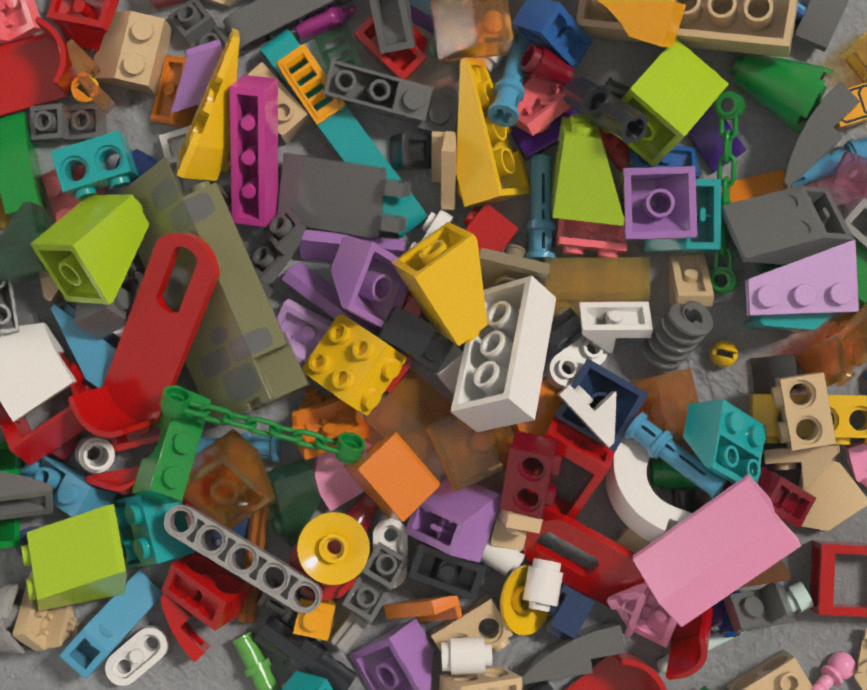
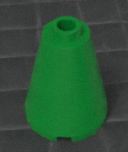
M747 53L745 58L742 56L737 58L730 75L735 76L734 85L794 132L801 134L804 127L800 123L802 120L807 122L818 107L827 89L824 86L826 81L823 79L825 76L831 79L834 70L828 67L768 55Z

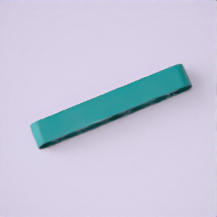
M286 29L259 50L294 98L305 109L276 66L278 60L301 46L292 33ZM306 60L289 70L290 73L293 74L306 65ZM311 72L297 83L299 86H302L316 75L314 72ZM320 84L305 94L308 99L324 89V86ZM326 97L313 107L318 111L333 101V99ZM347 106L318 126L310 116L312 122L342 161L385 167V172H387L386 178L401 180ZM411 192L410 196H404L403 198L384 195L382 213L407 217L406 231L396 233L400 238L428 219L426 212Z

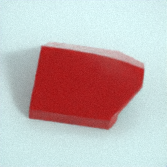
M140 466L86 476V482L113 492L132 496L135 495L132 493Z

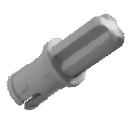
M348 612V617L331 637L332 644L343 652L348 651L365 627L370 628L371 626Z

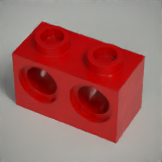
M195 550V553L188 554L171 564L161 592L216 631L240 615L251 588L220 565Z

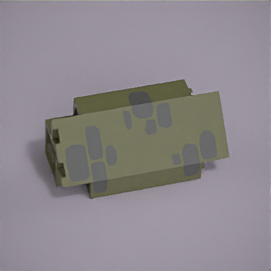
M164 157L117 194H132L142 205L143 214L150 224L138 248V253L145 269L148 266L156 241L166 234L176 232H188L200 237L210 246L217 258L220 275L185 360L201 396L211 399L210 404L227 408L232 412L244 415L314 385L311 378L302 371L286 332L282 331L228 209V207L232 206V198L216 182L210 184L209 181L199 183L189 189L190 194L183 196L169 162ZM181 247L179 251V257H177L175 267H173L171 273L172 276H170L162 296L165 303L176 311L180 309L198 262L195 255L185 247ZM210 410L209 416L222 419L223 413ZM213 423V426L217 427L219 424Z

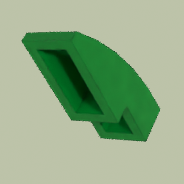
M22 112L0 118V193L5 214L12 218H17L47 210L40 182L42 173L34 142L31 140V130L27 114Z

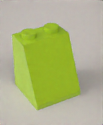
M676 38L674 46L667 47L621 99L648 118L646 135L639 142L634 141L627 145L652 167H656L687 135L728 86V83Z
M573 113L570 117H562L551 188L552 218L623 226L624 215L598 125L581 113Z
M132 194L93 195L81 201L30 245L67 302L110 305L118 294L150 224L143 214L142 205Z
M114 504L27 532L28 545L21 546L24 567L32 566L33 578L26 579L29 601L37 600L39 611L125 594L126 567Z

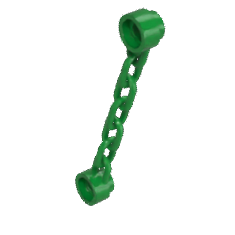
M732 91L721 93L715 101V111L719 116V135L724 140L723 154L720 155L717 162V179H721L722 186L721 207L732 203L730 201V187L736 181L737 168L736 158L731 154L732 140L738 133V118L745 110L744 98ZM727 99H732L734 102V108L730 112H726L723 109V104ZM724 119L733 120L732 133L730 129H727L724 133ZM723 160L725 164H729L731 161V180L728 176H725L722 180ZM723 223L721 226V250L714 254V270L709 275L713 291L718 294L732 292L739 283L738 274L733 269V252L728 247V234L730 231L726 223ZM728 253V266L719 267V255L726 257ZM720 274H724L728 279L725 287H721L717 283V277Z
M177 385L166 386L163 389L159 402L162 413L170 418H180L183 414H189L219 425H230L264 437H276L294 442L298 446L335 453L336 458L344 464L350 465L358 461L366 446L365 441L359 435L351 432L341 433L338 440L324 437L320 433L305 429L297 430L279 425L277 422L268 419L238 414L216 405L191 401L192 395L187 389ZM189 406L199 408V410L195 411L188 408ZM210 410L223 413L222 419L209 416ZM234 418L244 420L246 422L244 424L233 420ZM257 422L269 425V432L255 429ZM280 430L292 433V436L281 434ZM303 435L316 438L315 444L302 441ZM326 443L333 444L335 447L326 446Z

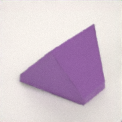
M220 39L186 49L187 58L171 113L200 104L224 49Z

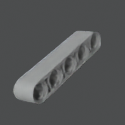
M176 505L165 514L164 527L171 536L300 613H310L321 603L323 590L315 580L189 505ZM181 511L187 512L191 517V525L184 532L179 531L175 526V517ZM212 529L217 530L222 536V544L217 550H211L205 544V536ZM241 548L250 550L253 555V563L247 569L239 567L235 561L236 553ZM277 567L283 571L284 582L280 587H273L267 583L266 573L269 568ZM309 586L314 590L316 599L313 604L305 606L298 602L296 593L299 587Z

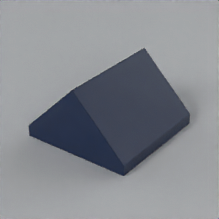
M587 358L571 386L575 389L579 385L593 399L589 404L592 409L611 391H616L614 444L608 447L616 451L626 430L633 422L649 393ZM562 401L554 416L603 444Z

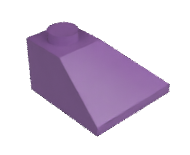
M695 166L623 168L619 175L620 204L624 215L623 230L625 240L697 238Z
M343 237L330 269L342 308L381 329L394 306L402 309L409 290L391 263L398 257L374 242Z
M416 618L394 626L348 654L369 690L431 689L433 646Z

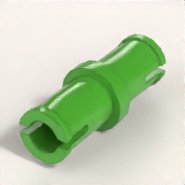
M252 631L233 640L232 644L237 649L246 668L243 672L246 678L250 676L256 689L280 690L269 668L271 662L269 658H264L258 644L254 640Z

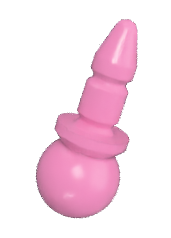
M846 652L833 653L829 657L827 665L821 668L822 676L816 681V684L812 685L813 689L811 690H829L833 685L839 687L843 680L850 678L856 669L852 656Z

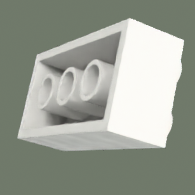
M532 275L483 290L488 325L479 331V335L474 340L465 343L451 407V413L476 432L535 420L556 297Z

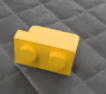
M341 314L335 318L303 365V372L346 404L368 416L372 409L379 404L383 393L391 381L400 373L407 357Z

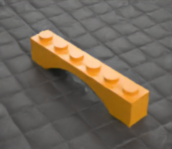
M597 0L619 20L629 37L661 47L674 46L686 4L676 2L675 0Z

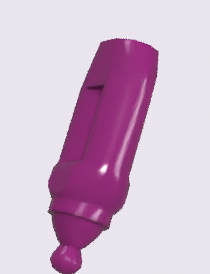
M351 5L349 8L331 7L325 12L295 26L297 36L302 42L331 29L339 28L346 22L350 14L355 13L357 9L354 5Z

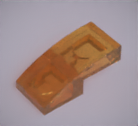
M71 39L66 44L74 70L85 90L104 114L107 115L116 105L92 80L101 70L76 42Z

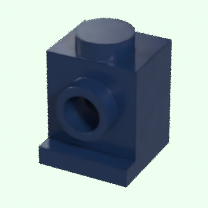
M562 582L560 589L562 593L558 600V606L550 605L549 612H546L549 617L545 629L561 639H564L565 635L575 639L595 601Z

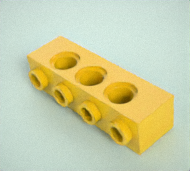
M749 394V416L766 426L765 443H779L777 417L781 412L780 408L774 407L771 394ZM790 395L791 400L795 404L803 402L807 395ZM828 395L836 444L850 445V438H864V445H867V396ZM856 410L861 411L865 416V424L858 430H855L849 422L850 415ZM809 419L801 420L796 426V433L801 439L809 437L813 432V425Z

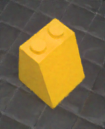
M447 222L391 262L429 322L437 327L436 331L456 345L460 346L461 344L471 342L479 335V331L488 325L478 241L473 233Z

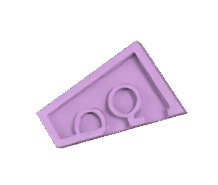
M856 240L846 242L745 280L747 316L858 312Z

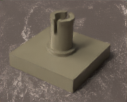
M517 244L507 245L504 253L481 247L479 257L483 290L531 275L545 287L550 264L525 258V249Z

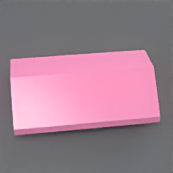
M747 474L632 557L658 603L682 627L801 547L798 537L775 513L771 498Z

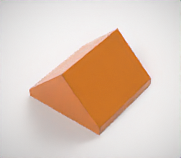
M396 431L363 451L361 458L355 461L354 464H344L343 466L388 518L402 522L440 485V482Z

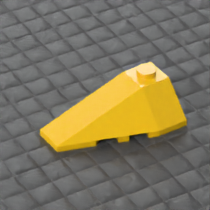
M234 28L231 30L178 152L176 176L181 178L217 181L220 172L227 173L231 165L230 85L237 79L240 43L239 31Z
M475 58L460 60L456 175L458 179L457 190L460 198L463 200L464 207L481 206L486 203L490 204L530 194V183L520 150L513 151L507 136L512 131L511 127L498 126L488 118L489 106L495 100L493 93L494 85L484 60Z

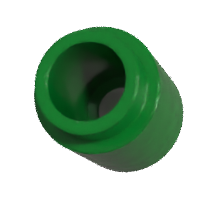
M660 457L658 459H650L652 487H660L661 490L696 487L694 483Z

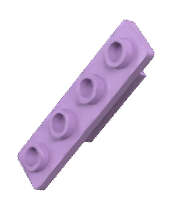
M290 299L283 303L277 317L281 330L286 332L297 360L303 367L333 321Z

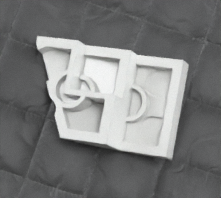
M46 323L19 326L18 333L0 334V402L13 422L19 421L77 382L60 357V354H63L65 351Z

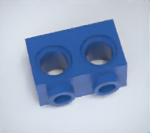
M526 0L512 22V25L530 44L534 43L538 46L544 44L567 65L573 67L574 70H576L593 42L559 2L552 0Z

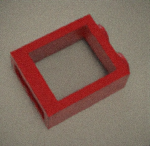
M60 354V357L77 381L70 386L73 395L92 390L86 385V379L78 363L74 362L72 364ZM0 402V425L9 449L30 466L85 430L75 417L71 406L31 431L26 416L19 421L13 422Z
M553 416L541 436L559 440L557 453L592 474L571 504L556 496L553 507L546 506L544 515L565 514L575 520L610 470L615 451ZM530 458L534 462H539L536 458ZM526 488L529 492L535 493L533 490Z
M812 540L810 597L814 606L809 609L819 615L867 617V605L833 603L835 553L867 555V543Z

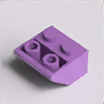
M451 474L441 481L439 487L411 514L405 533L451 556L480 563L501 505L502 494Z

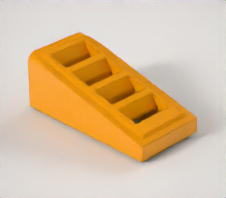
M302 44L276 62L278 70L317 126L346 107L343 101L332 98L333 101L316 111L313 106L328 97L323 95L324 89L309 99L306 97L305 94L320 84L325 88L327 76L305 44ZM306 60V65L293 74L290 73L289 70ZM311 72L315 73L316 76L302 86L298 85L297 82Z

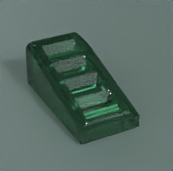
M346 25L314 37L327 71H329L331 62L329 56L348 49L350 54L338 58L336 61L343 63L353 61L354 66L364 68ZM343 36L344 43L326 50L325 43Z

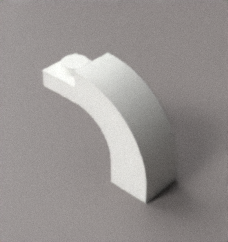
M623 437L614 453L610 470L605 475L607 493L614 510L621 520L637 535L649 542H653L692 513L667 504L653 492L646 472L650 457L648 456V450L633 439L627 440Z

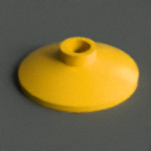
M339 512L324 513L313 518L302 530L297 546L298 558L305 572L314 580L328 585L343 584L358 576L368 561L370 551L369 539L363 526L353 517ZM336 540L341 544V550L338 553H332L328 550V543L330 541Z
M529 564L516 568L509 575L503 586L500 598V611L503 622L511 632L518 635L534 633L543 625L548 616L546 611L528 608L529 601L523 600L528 566L532 567Z

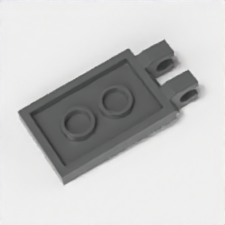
M284 153L277 215L288 206L305 227L369 238L378 237L380 230L400 233V231H406L407 217L382 213L384 195L400 198L410 196L411 182L386 178L387 172H385V167Z

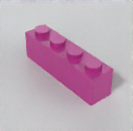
M243 75L230 85L232 218L236 224L266 227L278 213V78Z

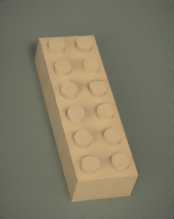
M579 0L576 22L589 37L648 43L629 37L619 20L597 0ZM675 0L676 2L686 4L676 36L685 46L789 58L799 0Z

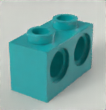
M119 130L50 151L62 192L75 197L77 200L96 195L97 189L107 186L110 189L125 187L130 184V179L139 177L128 139ZM119 154V166L114 170H107V159L111 155ZM79 165H85V176L79 181H74V169Z

